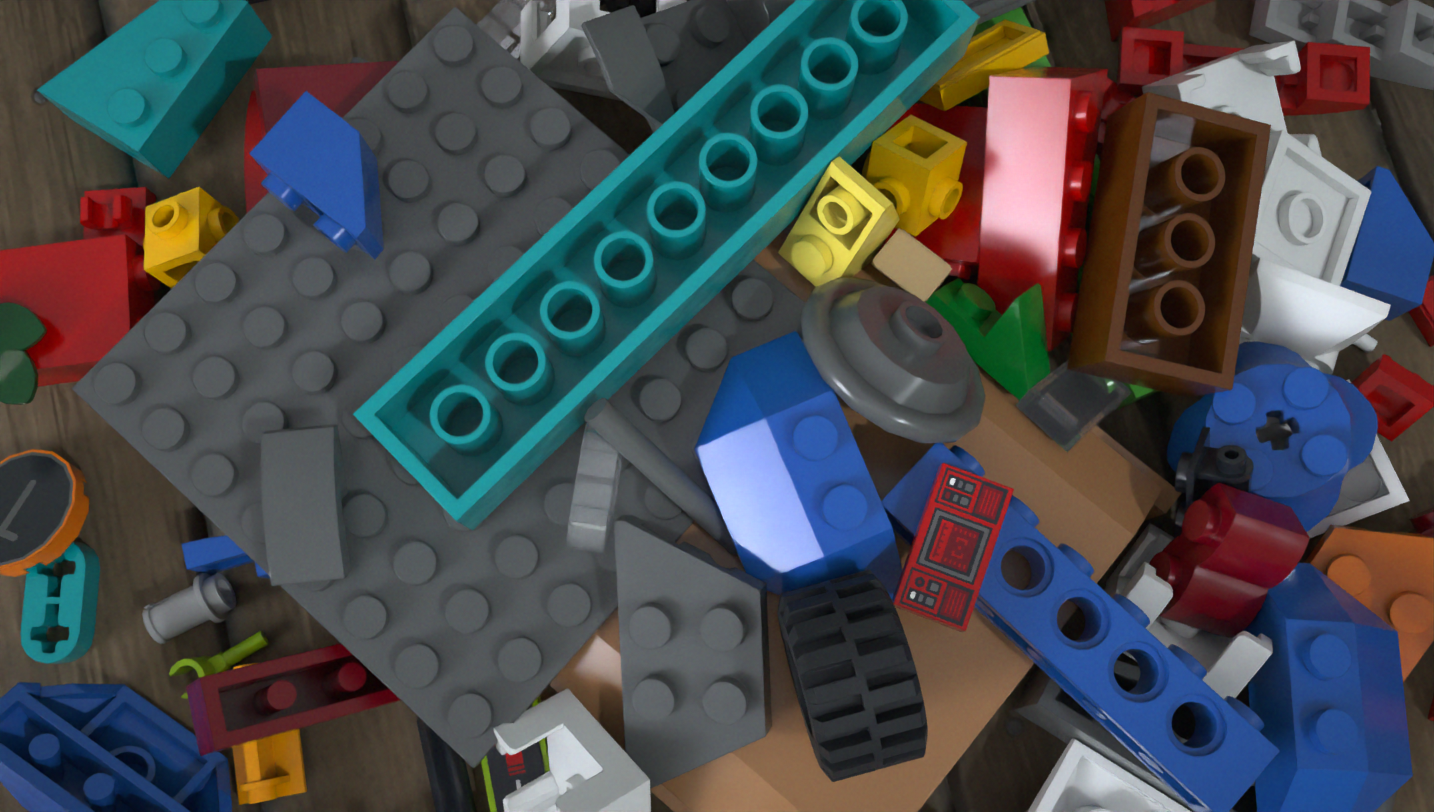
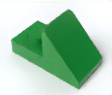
M960 278L935 291L926 301L928 305L936 309L954 327L973 361L1019 401L1025 398L1050 374L1041 285L1038 283L1017 297L1003 315L995 309V302L988 293L974 284L964 283Z

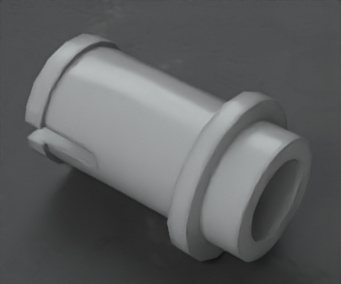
M201 573L193 579L192 586L156 603L146 605L144 607L145 610L142 612L143 622L150 636L156 642L165 644L171 641L172 638L209 620L215 623L226 620L228 611L236 607V596L231 584L222 574L216 573L210 576L207 573Z

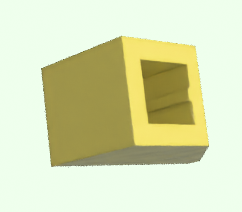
M838 156L829 164L778 253L815 287L839 277L852 278L873 260L900 219L893 203Z

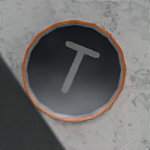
M31 449L10 455L0 462V575L11 577L25 575L29 572L24 569L31 568L39 562L46 566L60 557L77 538L88 515L90 497L84 494L83 482L87 483L83 472L53 451Z

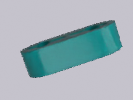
M73 541L60 557L45 566L39 562L35 566L27 568L29 573L26 574L20 636L24 651L37 662L46 664L74 662L85 655L93 642L99 591L100 562L94 549L85 543ZM65 560L75 562L74 574L64 575L63 578L53 576L55 563H63ZM59 625L69 627L70 634L68 640L58 642L47 641L48 628H55Z

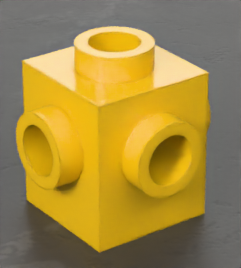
M913 115L908 116L873 141L871 152L863 166L862 176L893 203L900 219L894 228L903 229L916 237L938 218H947L958 204L963 185L958 181L967 142Z
M196 187L146 206L145 237L143 239L144 270L172 289L239 222V218L230 208L223 206L201 187Z

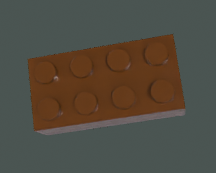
M1146 92L1108 115L1067 370L1185 397L1232 390L1271 125L1151 92Z

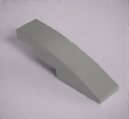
M1377 0L1255 1L1249 35L1268 43L1295 41L1297 52L1307 42L1370 47V76L1434 90V8L1422 2L1402 0L1390 7Z

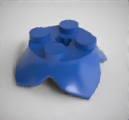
M1259 341L1243 342L1239 344L1232 390L1205 394L1199 401L1182 413L1174 424L1167 446L1166 460L1176 473L1182 452L1193 453L1203 426L1210 427V447L1219 449L1226 445H1236L1243 448L1247 456L1253 461L1251 494L1291 507L1306 532H1308L1330 514L1338 501L1342 481L1348 471L1364 462L1372 451L1378 429L1377 414L1371 403L1355 385L1341 377L1326 374L1313 368L1294 351L1284 346ZM1267 417L1278 418L1280 425L1287 423L1290 427L1292 435L1284 441V450H1272L1271 440L1263 443L1259 442L1256 431L1266 425Z

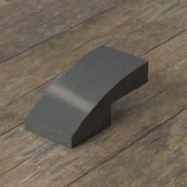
M338 424L269 430L261 434L262 511L271 586L345 579L352 570L341 500L347 495L348 491Z

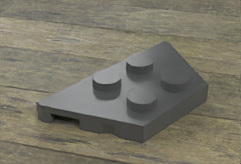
M622 515L614 520L625 752L650 779L651 789L764 738L771 729L767 583L736 567L725 568L718 565L710 554L685 541L680 545L643 527L645 521L634 515Z

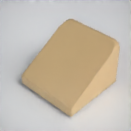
M898 228L871 262L877 270L899 287L915 295L925 303L939 289L952 270L951 265L900 228Z

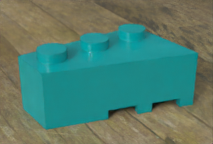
M159 0L38 88L37 91L72 121L169 179L265 48L272 35L246 0Z

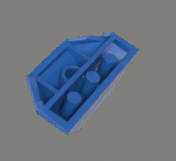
M794 331L731 357L694 451L745 573L767 583V591L781 595L783 592L871 570L885 586L892 599L902 572L892 525L834 390L822 379L805 349L801 337L797 331Z
M1298 563L1281 583L1268 589L1261 609L1253 621L1244 629V631L1249 632L1255 637L1262 633L1272 639L1273 647L1272 655L1248 682L1250 709L1265 724L1260 733L1280 750L1255 780L1257 812H1374L1413 776L1398 632L1311 563Z
M18 682L0 698V782L21 806L29 812H232L228 758L220 752L200 756L196 735L125 684L72 683L41 686V683Z

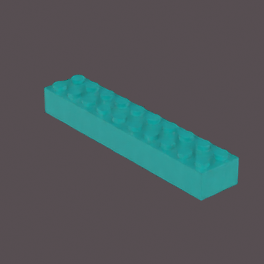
M795 0L356 410L353 415L456 522L473 531L586 422L584 420L585 413L594 402L601 398L608 400L801 214L831 161L840 156L849 165L855 162L872 145L874 140L885 133L965 55L980 16L962 0Z

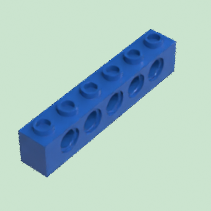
M935 443L881 500L892 525L893 532L909 547H911L938 467L942 463L981 477L985 475V471L980 463L957 445H953L948 449L943 443ZM1012 495L974 607L1195 812H1229L1280 752L1276 746L1260 733L1265 727L1264 722L1254 711L1236 698L1226 696L1223 699L1203 681L1207 671L1192 655L1174 644H1170L1168 648L1146 629L1150 624V620L1136 604L1118 593H1115L1112 597L1090 578L1094 573L1091 564L1070 546L1060 543L1056 547L1035 528L1039 524V519L1035 513L1021 500ZM1007 551L1020 553L1030 564L1031 579L1023 590L1010 586L1003 578L1001 561ZM1066 600L1079 606L1085 617V629L1082 635L1075 641L1064 636L1057 624L1058 610ZM1125 651L1136 659L1140 668L1139 681L1129 692H1126L1118 685L1114 676L1115 662L1119 655ZM1182 704L1187 705L1191 709L1196 722L1192 737L1185 743H1181L1175 737L1172 730L1173 714Z

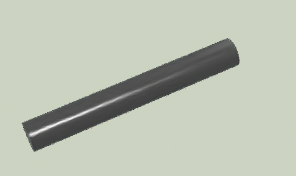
M601 398L594 402L585 413L584 420L730 554L736 555L737 551L716 501L606 398Z

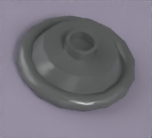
M839 277L817 286L811 291L800 314L804 347L822 379L851 409L886 432L918 443L956 442L979 425L986 395L978 367L967 352L965 344L954 327L936 309L913 294L895 287L885 286L870 279Z

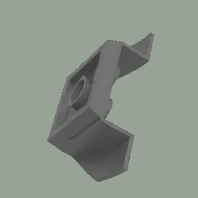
M690 0L640 18L635 6L632 5L583 22L581 27L593 49L609 91L646 117L654 133L795 0Z

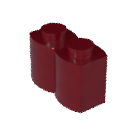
M1222 483L1211 487L1187 509L1183 519L1181 535L1173 539L1162 552L1154 555L1149 562V565L1156 569V576L1169 583L1173 589V597L1159 614V617L1227 638H1232L1242 632L1258 614L1265 601L1268 589L1281 583L1293 571L1308 545L1310 537L1292 508Z

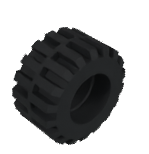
M865 570L781 593L777 614L790 673L819 767L832 782L924 757L928 726L917 671L893 601L885 586L871 570Z

